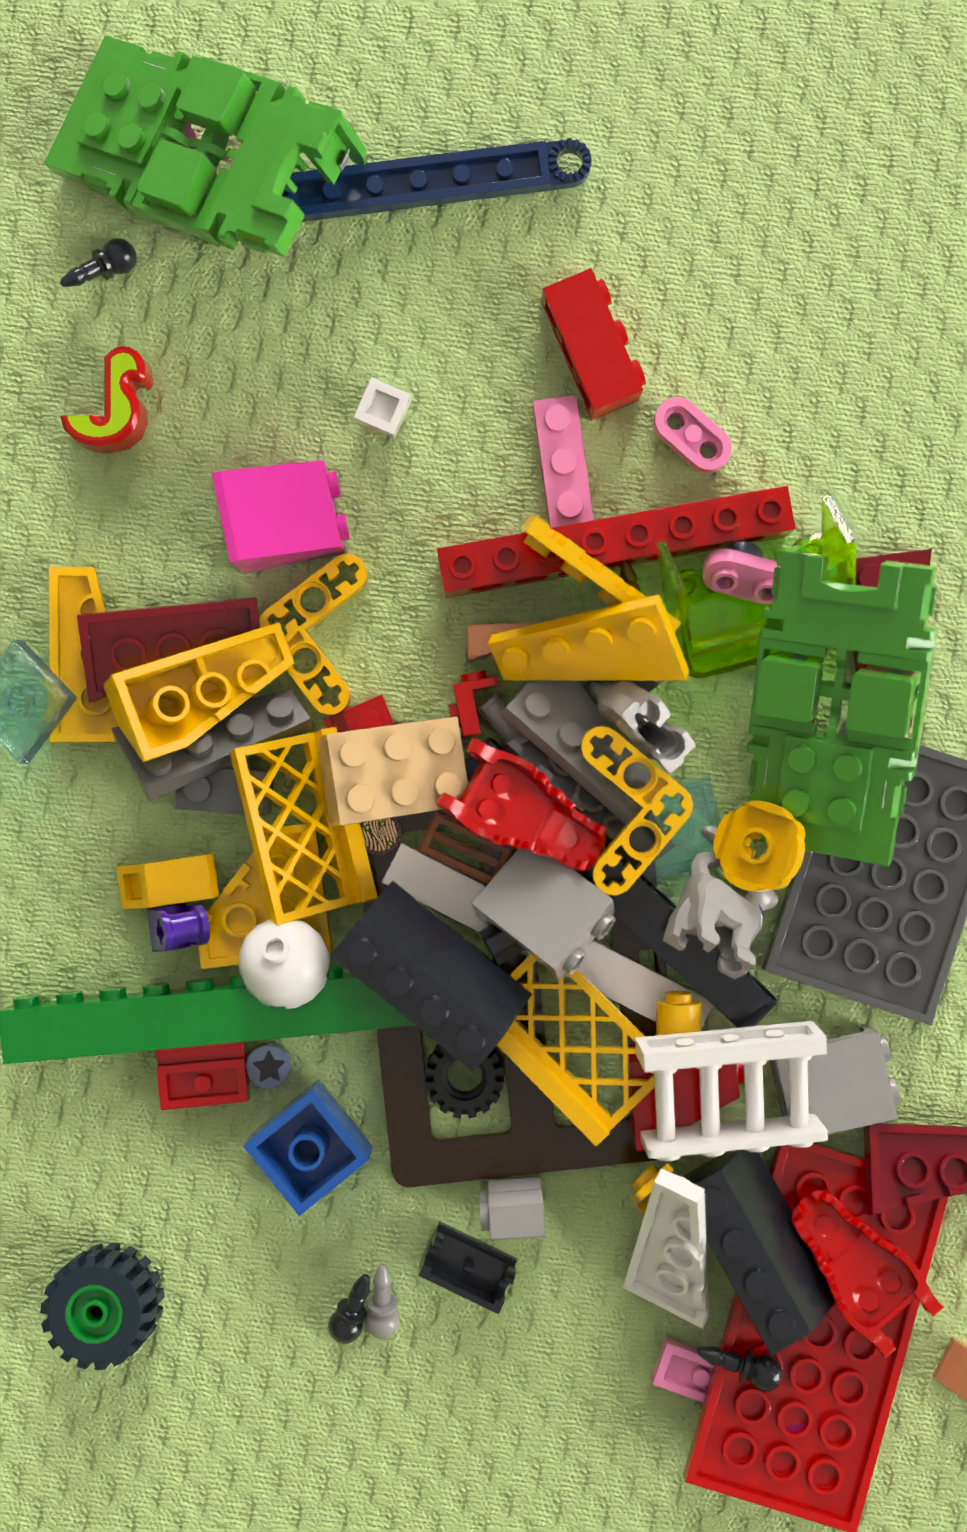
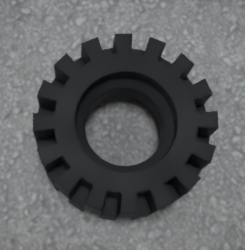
M437 1044L433 1053H430L425 1071L426 1090H429V1098L433 1104L437 1102L440 1105V1111L445 1114L447 1111L454 1113L453 1117L461 1118V1114H468L469 1118H474L477 1112L482 1111L484 1114L489 1111L490 1105L493 1102L496 1104L499 1100L500 1092L504 1087V1068L500 1053H497L494 1047L479 1066L482 1071V1079L476 1088L470 1091H460L450 1084L447 1075L450 1066L457 1059Z

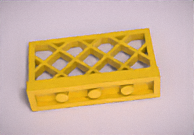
M336 727L229 750L270 920L276 926L354 903L378 898L360 823L330 827L316 739L326 734L338 733ZM303 744L307 763L302 772L299 773L286 764L284 759L292 746ZM280 749L277 756L269 752ZM257 754L271 764L262 782L249 774L245 756ZM278 770L296 781L287 799L269 788ZM303 787L315 794L317 806L312 816L294 805ZM264 796L282 807L272 826L260 819L258 806ZM289 813L307 824L297 843L280 832ZM314 830L322 834L326 839L328 848L322 859L305 849ZM275 839L292 850L283 870L270 861L268 851ZM300 856L317 867L308 886L290 875ZM324 873L336 880L340 898L328 901L315 892ZM285 883L303 894L295 910L283 913L279 898ZM310 900H313L317 903L315 905L308 906Z
M530 954L510 974L517 981L527 971L528 982L519 983L532 993L528 1000V1013L518 1014L497 1046L597 1147L609 1135L610 1131L655 1087L654 1074L649 1079L629 1078V1054H636V1047H629V1037L635 1042V1038L645 1036L578 969L571 975L566 972L575 983H565V974L559 982H534V963L538 959ZM535 989H559V1014L535 1013ZM565 989H582L590 997L591 1014H566ZM597 1005H598L607 1015L597 1014ZM519 1020H528V1029ZM535 1020L559 1021L560 1045H543L535 1037ZM566 1021H591V1046L566 1045ZM597 1021L615 1022L623 1031V1046H597ZM551 1052H560V1062ZM566 1053H591L592 1077H574L567 1070ZM598 1053L623 1054V1078L598 1077ZM583 1085H592V1094ZM598 1085L623 1086L624 1103L613 1114L598 1101ZM630 1086H640L630 1096Z

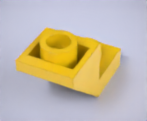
M213 853L116 866L122 909L152 908L219 897Z

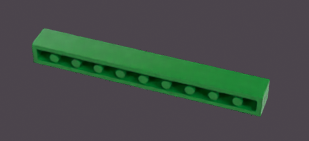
M330 966L326 975V984L315 998L297 1008L286 1009L285 1006L275 1007L271 1005L269 1007L263 1005L248 991L242 976L238 975L229 978L230 984L213 985L211 978L187 981L186 988L170 989L167 982L153 983L142 986L143 992L126 993V987H111L99 990V996L83 998V991H69L56 994V1000L40 1002V995H27L13 998V1005L0 1010V1039L3 1064L416 1025L351 972L343 973V966Z

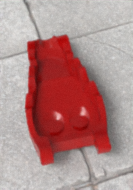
M472 738L466 752L480 762L459 800L452 795L442 793L436 805L464 829L487 841L518 848L539 856L549 857L578 871L590 869L597 862L605 847L606 828L578 812L575 804L564 795V792L553 787L549 778L532 763L513 754L495 749L476 738Z
M816 1190L804 1197L792 1211L791 1222L798 1235L810 1248L814 1260L831 1290L837 1308L850 1325L873 1344L885 1359L896 1348L892 1340L885 1336L880 1329L917 1298L924 1310L933 1317L944 1308L928 1287L918 1267L904 1251L886 1241L870 1226L854 1217L832 1193L826 1190Z

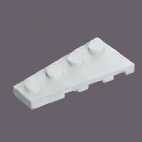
M661 1168L651 1191L623 1288L702 1329L709 1317L705 1192L703 1188L692 1184L687 1179L676 1176Z

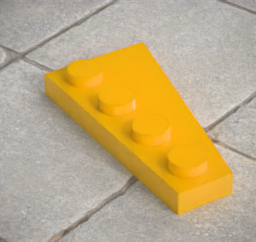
M530 514L521 526V529L529 534L524 543L545 558L550 551L558 555L565 561L560 568L581 584L587 578L591 579L602 588L597 596L611 606L646 598L645 595L631 585H628L606 566L587 555L579 546L550 528V525L538 516ZM666 612L675 632L681 622Z
M49 567L50 742L52 743L116 742L111 728L119 726L108 697L106 696L92 703L88 701L78 627V614L106 611L94 567Z
M660 595L492 634L487 644L504 681H687L689 673L688 666Z

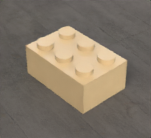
M458 716L332 733L316 739L330 827L442 810L436 805L442 793L452 795L459 800L468 785Z

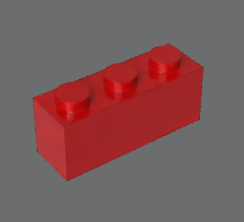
M589 268L542 288V306L591 421L639 401L643 392L642 386L646 384L645 376L638 360L631 361L625 346L629 344V340L623 323L620 319L613 320L608 305L612 304V300L603 279L597 281L592 268Z

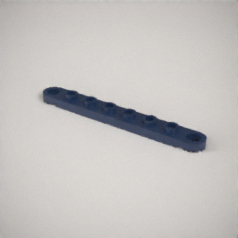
M572 138L546 142L545 140L371 162L365 163L364 166L360 164L348 165L340 172L335 185L326 182L317 169L306 172H293L290 179L297 186L296 193L284 190L282 196L293 200L305 214L302 222L574 188L581 185L588 178L592 157L590 150L584 142L581 143L579 142L580 140H572ZM568 153L576 155L581 160L582 166L578 171H574L573 174L572 172H569V174H566V171L562 172V169L558 168L559 165L557 164L558 159L562 155Z

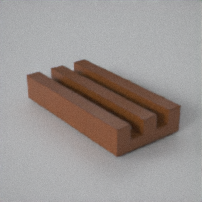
M435 811L417 851L488 884L510 859L515 848L487 841L467 831L452 818ZM439 823L503 852L500 860L437 831ZM435 839L494 867L493 874L490 875L430 847L431 840Z

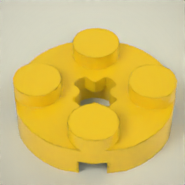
M765 801L744 803L746 805L741 806L736 811L731 810L719 823L713 843L715 858L720 860L721 867L725 871L722 872L725 878L736 887L748 891L766 892L785 888L796 875L803 862L805 853V829L803 825L795 820L793 815L785 808ZM764 835L768 849L765 854H761L759 859L754 858L755 850L750 848V843L752 839L759 840Z

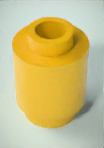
M667 991L665 992V999L656 1001V1036L701 1031V1001L692 999V992Z

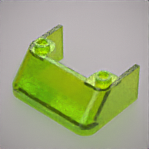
M830 495L822 497V531L799 538L791 547L795 545L805 546L808 553L829 557L828 563L838 564V573L827 579V582L855 585L857 541ZM666 542L657 543L662 593L668 613L681 622L674 633L688 666V675L693 678L703 679L757 664L761 627L766 625L767 618L762 617L763 608L768 605L772 606V603L760 604L718 593L707 588L703 582L701 572L695 569H682L678 571ZM770 650L769 655H774L778 651Z

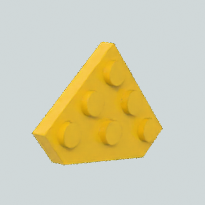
M307 824L282 826L280 832L297 843ZM314 830L305 849L321 859L318 832ZM275 839L268 851L271 863L283 870L292 850ZM254 852L206 912L210 926V939L208 944L198 945L201 969L239 965V952L245 937L258 924L270 919ZM300 856L290 875L308 886L317 867ZM323 875L315 892L326 899ZM285 883L279 895L283 913L294 911L303 895L287 883ZM310 900L308 906H312L317 903L313 900ZM328 911L300 919L308 923L321 935L329 953H331L333 945Z

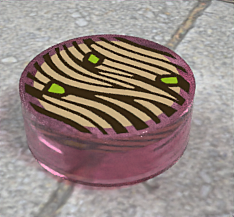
M396 817L360 822L367 852L374 855H384L394 850L399 844L402 829Z

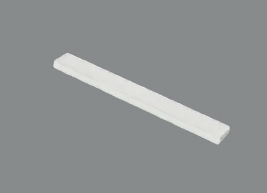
M401 843L382 883L389 885L394 880L419 902L478 932L489 926L477 917L471 904L487 885ZM592 940L584 950L587 952V956L578 970L604 996L656 1022V1001L665 999V992L689 991L692 992V999L701 1001L702 1028L713 1005L701 994L595 940ZM526 950L521 952V954L527 957L530 955Z

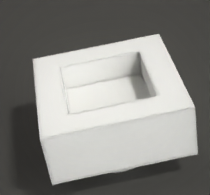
M371 377L354 415V420L395 439L412 401V396Z

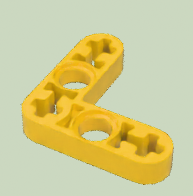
M341 554L335 557L267 608L259 618L260 628L272 625L270 620L274 616L283 620L292 614L286 606L293 602L296 611L307 619L302 625H299L296 618L287 623L285 628L288 633L285 639L293 658L302 649L312 650L317 657L316 667L306 674L297 672L293 665L286 671L313 707L320 713L329 716L336 715L348 708L351 701V691L307 631L361 592L366 586L368 570L363 561L352 554ZM344 564L349 568L359 567V570L355 573L358 581L353 585L344 581L335 587L341 595L334 600L330 589L321 580L328 576L331 583L335 582L340 578L341 572L339 568ZM310 589H319L325 595V605L316 613L307 612L302 606V596ZM325 668L330 672V675L322 677L325 683L332 689L339 686L342 690L337 696L340 704L336 707L330 703L321 704L320 700L324 697V693L318 684L314 683L311 689L306 685V682L318 678Z
M599 725L592 727L584 734L581 740L583 756L593 767L641 806L593 865L592 875L595 885L607 895H619L633 885L688 820L693 810V801L691 795L684 787L620 734L608 726ZM608 734L612 737L609 746L617 754L621 755L623 748H627L631 752L630 755L620 761L614 774L607 770V767L614 764L611 759L604 754H600L597 758L591 755L594 747L590 740L593 736L596 735L602 739ZM639 762L647 766L650 775L648 782L643 787L632 788L625 783L623 778L624 771L631 763ZM679 793L682 797L678 803L683 809L678 815L671 811L663 818L662 822L668 825L669 828L662 833L655 822L644 818V816L651 810L657 817L664 808V804L660 801L661 797L665 794L673 797ZM641 826L652 829L655 835L653 846L643 852L636 851L629 843L631 832ZM622 845L629 856L640 862L636 867H632L628 860L620 871L624 877L623 881L618 883L612 880L609 884L603 882L605 873L602 868L606 864L611 867L618 864L623 857L620 853L615 852V850Z

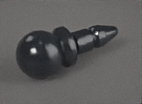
M113 238L105 243L102 250L95 249L92 251L93 259L80 264L79 267L70 269L60 280V284L62 287L80 286L85 281L93 280L101 275L108 280L113 277L114 273L126 274L136 264V251L127 240Z
M363 1274L353 1284L348 1298L339 1301L336 1311L329 1319V1334L333 1340L340 1344L354 1342L362 1332L363 1321L367 1314L364 1303L370 1291V1277L368 1274Z
M700 1346L697 1348V1354L714 1366L720 1365L721 1368L734 1373L739 1372L738 1381L742 1383L749 1381L758 1391H773L782 1381V1367L779 1361L772 1355L762 1353L754 1356L752 1351L746 1349L743 1357H741L740 1354L728 1350L723 1351L716 1346Z

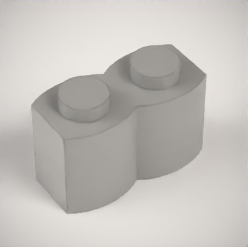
M540 1177L488 1180V1190H480L481 1231H490L491 1241L546 1237Z

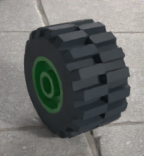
M110 1243L104 1249L102 1244L92 1246L88 1251L85 1252L84 1250L62 1267L53 1276L55 1279L47 1285L44 1294L48 1298L41 1303L40 1313L48 1315L41 1323L43 1333L51 1331L53 1337L48 1343L53 1350L59 1346L64 1351L60 1358L67 1363L72 1358L78 1359L77 1367L87 1369L92 1362L95 1365V1370H105L111 1362L115 1367L123 1363L128 1356H132L157 1327L156 1322L162 1316L164 1308L158 1304L165 1298L164 1288H156V1284L161 1277L158 1270L152 1273L149 1271L147 1266L152 1261L146 1255L141 1260L134 1257L137 1249L131 1246L127 1247L123 1252H119L120 1243Z

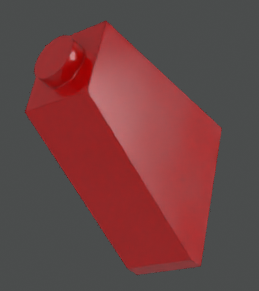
M629 1054V1078L649 1079L653 1073L644 1072L636 1054ZM723 1064L718 1069L719 1109L740 1098L739 1084H745L743 1064ZM695 1067L677 1069L673 1073L675 1127L690 1126L701 1120L699 1069ZM630 1086V1096L640 1086ZM655 1087L630 1111L632 1140L637 1151L645 1150L641 1143L640 1132L657 1129Z

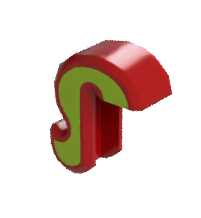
M120 346L111 350L104 357V416H60L64 430L84 448L96 453L110 454L132 448L143 438L148 425L147 409L136 391L139 388H144L145 390L152 388L153 375L150 366L136 350L130 347Z

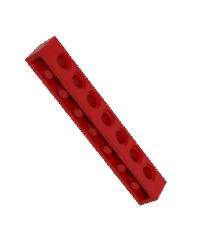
M788 485L558 526L552 529L579 546L591 558H594L608 569L619 568L621 562L625 560L631 565L724 549L727 545L734 542L758 543L785 538L796 528ZM526 532L437 548L446 598L569 577L570 575L560 569L565 561L558 555L550 551L545 558L524 543L529 535Z

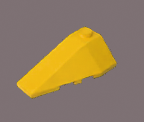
M278 622L112 674L103 684L119 728L141 760L146 762L188 747L295 662Z

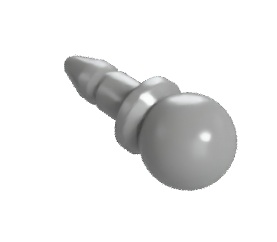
M380 1264L373 1278L374 1294L367 1301L368 1311L365 1317V1324L369 1333L374 1337L388 1338L398 1329L400 1316L397 1311V1298L391 1294L390 1274L384 1264Z

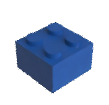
M319 1079L251 1133L243 1146L299 1216L370 1159L373 1145Z

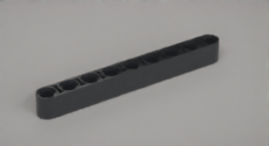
M491 737L484 741L485 744L502 751L503 747ZM472 756L465 762L468 782L480 763ZM620 860L614 867L608 864L604 865L602 868L605 873L603 882L609 884L612 880L618 883L622 882L624 877L620 871L625 863ZM593 866L586 871L575 870L596 886L592 875ZM643 874L624 893L608 895L614 902V915L737 1028L756 1026L777 1005L778 1001L774 995L749 971L737 979H733L718 971L717 961L721 948L719 944L710 952L703 950V942L698 939V936L686 934L688 942L682 951L664 942L663 937L669 918L677 906Z

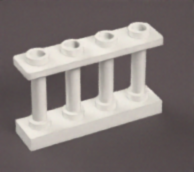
M813 1021L635 1038L636 1056L644 1072L653 1073L655 1080L657 1129L640 1132L641 1143L648 1158H655L660 1161H674L679 1159L680 1156L693 1154L716 1157L723 1155L725 1151L745 1149L750 1152H763L772 1146L782 1145L804 1148L813 1145L814 1142L828 1140V1130L815 1114H809L807 1061L812 1056L827 1054V1037ZM767 1060H789L790 1116L764 1118L763 1065L767 1063ZM741 1063L744 1065L746 1120L720 1123L718 1069L723 1064ZM695 1067L699 1069L701 1125L675 1127L673 1073L677 1069Z

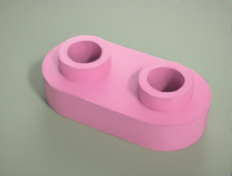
M672 397L665 400L658 407L653 420L655 433L692 468L701 473H713L725 465L732 450L730 438L692 402L682 397ZM672 416L680 418L682 428L677 430L670 428L667 419ZM703 445L711 446L714 449V457L704 458L700 453V447Z
M718 549L709 553L703 561V582L709 589L718 593L760 604H771L775 599V595H771L774 568L779 566H777V561L734 549Z

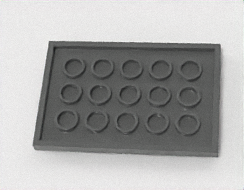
M842 721L839 730L841 734H848L846 721ZM920 745L915 776L911 781L904 780V785L907 786L904 812L899 814L893 858L889 867L805 850L801 867L789 883L762 969L766 972L932 1026L967 919V760Z

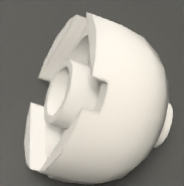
M268 919L258 924L245 937L239 952V971L248 991L263 1005L269 1007L271 1005L275 1007L285 1006L286 1009L297 1008L313 1000L326 984L330 953L321 935L305 921L298 919L276 926Z

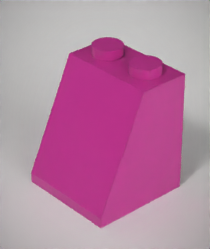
M324 460L211 473L229 560L231 564L244 574L346 553L343 541L351 540L346 515H338L334 499L342 497L339 479L336 471H328Z

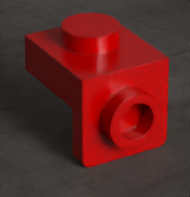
M486 670L460 675L461 683L453 684L456 703L448 704L450 717L458 716L459 729L462 731L463 738L481 734L473 692L498 686L497 676L487 678Z

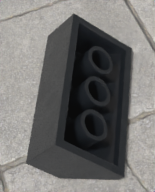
M394 880L361 916L330 955L473 1073L503 1038L532 996L530 991Z
M745 1149L726 1151L723 1155L715 1157L682 1176L692 1184L704 1189L706 1241L770 1354L774 1355L812 1333L835 1304L826 1280L814 1260L810 1248L794 1228L791 1222L792 1211L759 1152H750Z

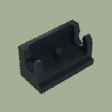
M439 1221L420 1260L418 1276L499 1314L504 1304L506 1288L509 1283L513 1284L517 1258Z

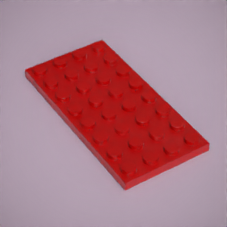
M815 1142L813 1145L804 1148L790 1145L776 1146L769 1172L791 1211L794 1210L804 1197L816 1190H826L832 1193L854 1217L866 1223L886 1241L903 1250L918 1267L925 1281L927 1280L949 1197L927 1201L926 1203L910 1207L893 1209L876 1215H867L864 1157ZM734 1293L719 1348L723 1351L728 1350L740 1354L741 1357H743L746 1349L752 1351L754 1356L762 1353L771 1355L738 1296ZM917 1298L880 1329L885 1336L892 1340L896 1348L886 1359L873 1344L850 1325L836 1304H834L812 1333L772 1355L779 1361L783 1371L782 1381L775 1390L770 1392L758 1391L749 1381L739 1382V1372L728 1371L721 1368L720 1365L714 1366L684 1468L683 1477L685 1482L845 1532H857L920 1302ZM805 1424L797 1431L787 1429V1426Z

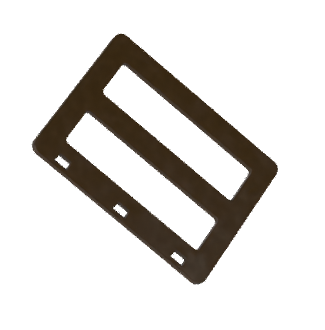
M437 810V812L450 817L443 810ZM435 811L392 817V821H396L399 838L397 835V844L395 841L393 849L390 850L389 848L388 852L385 853L383 851V853H380L378 851L376 853L375 851L372 853V850L368 851L366 846L378 897L388 886L382 883L401 845V835L410 831L427 830ZM439 823L437 829L447 828V826ZM480 842L482 852L500 860L503 852ZM518 848L514 849L512 855L517 851ZM654 861L642 874L657 887ZM483 862V871L492 875L495 868ZM376 899L363 902L364 913ZM613 915L616 918L611 928L613 950L640 963L638 950H648L651 948ZM653 951L655 971L667 977L666 962ZM520 953L500 964L499 967L510 975L527 956ZM537 961L534 963V982H539ZM527 971L517 982H528ZM535 989V1013H543L540 989ZM528 1001L520 1013H528ZM620 1004V1012L645 1037L656 1036L655 1021ZM519 1020L528 1029V1020ZM535 1020V1037L543 1045H546L544 1021ZM417 1026L376 1029L392 1174L396 1182L404 1187L657 1160L655 1158H648L645 1150H636L632 1140L630 1115L622 1119L597 1147L574 1124L558 1125L554 1120L552 1101L504 1052L511 1118L509 1130L499 1133L438 1139L432 1134L428 1091L425 1086L426 1075L421 1029ZM629 1037V1047H635V1042Z

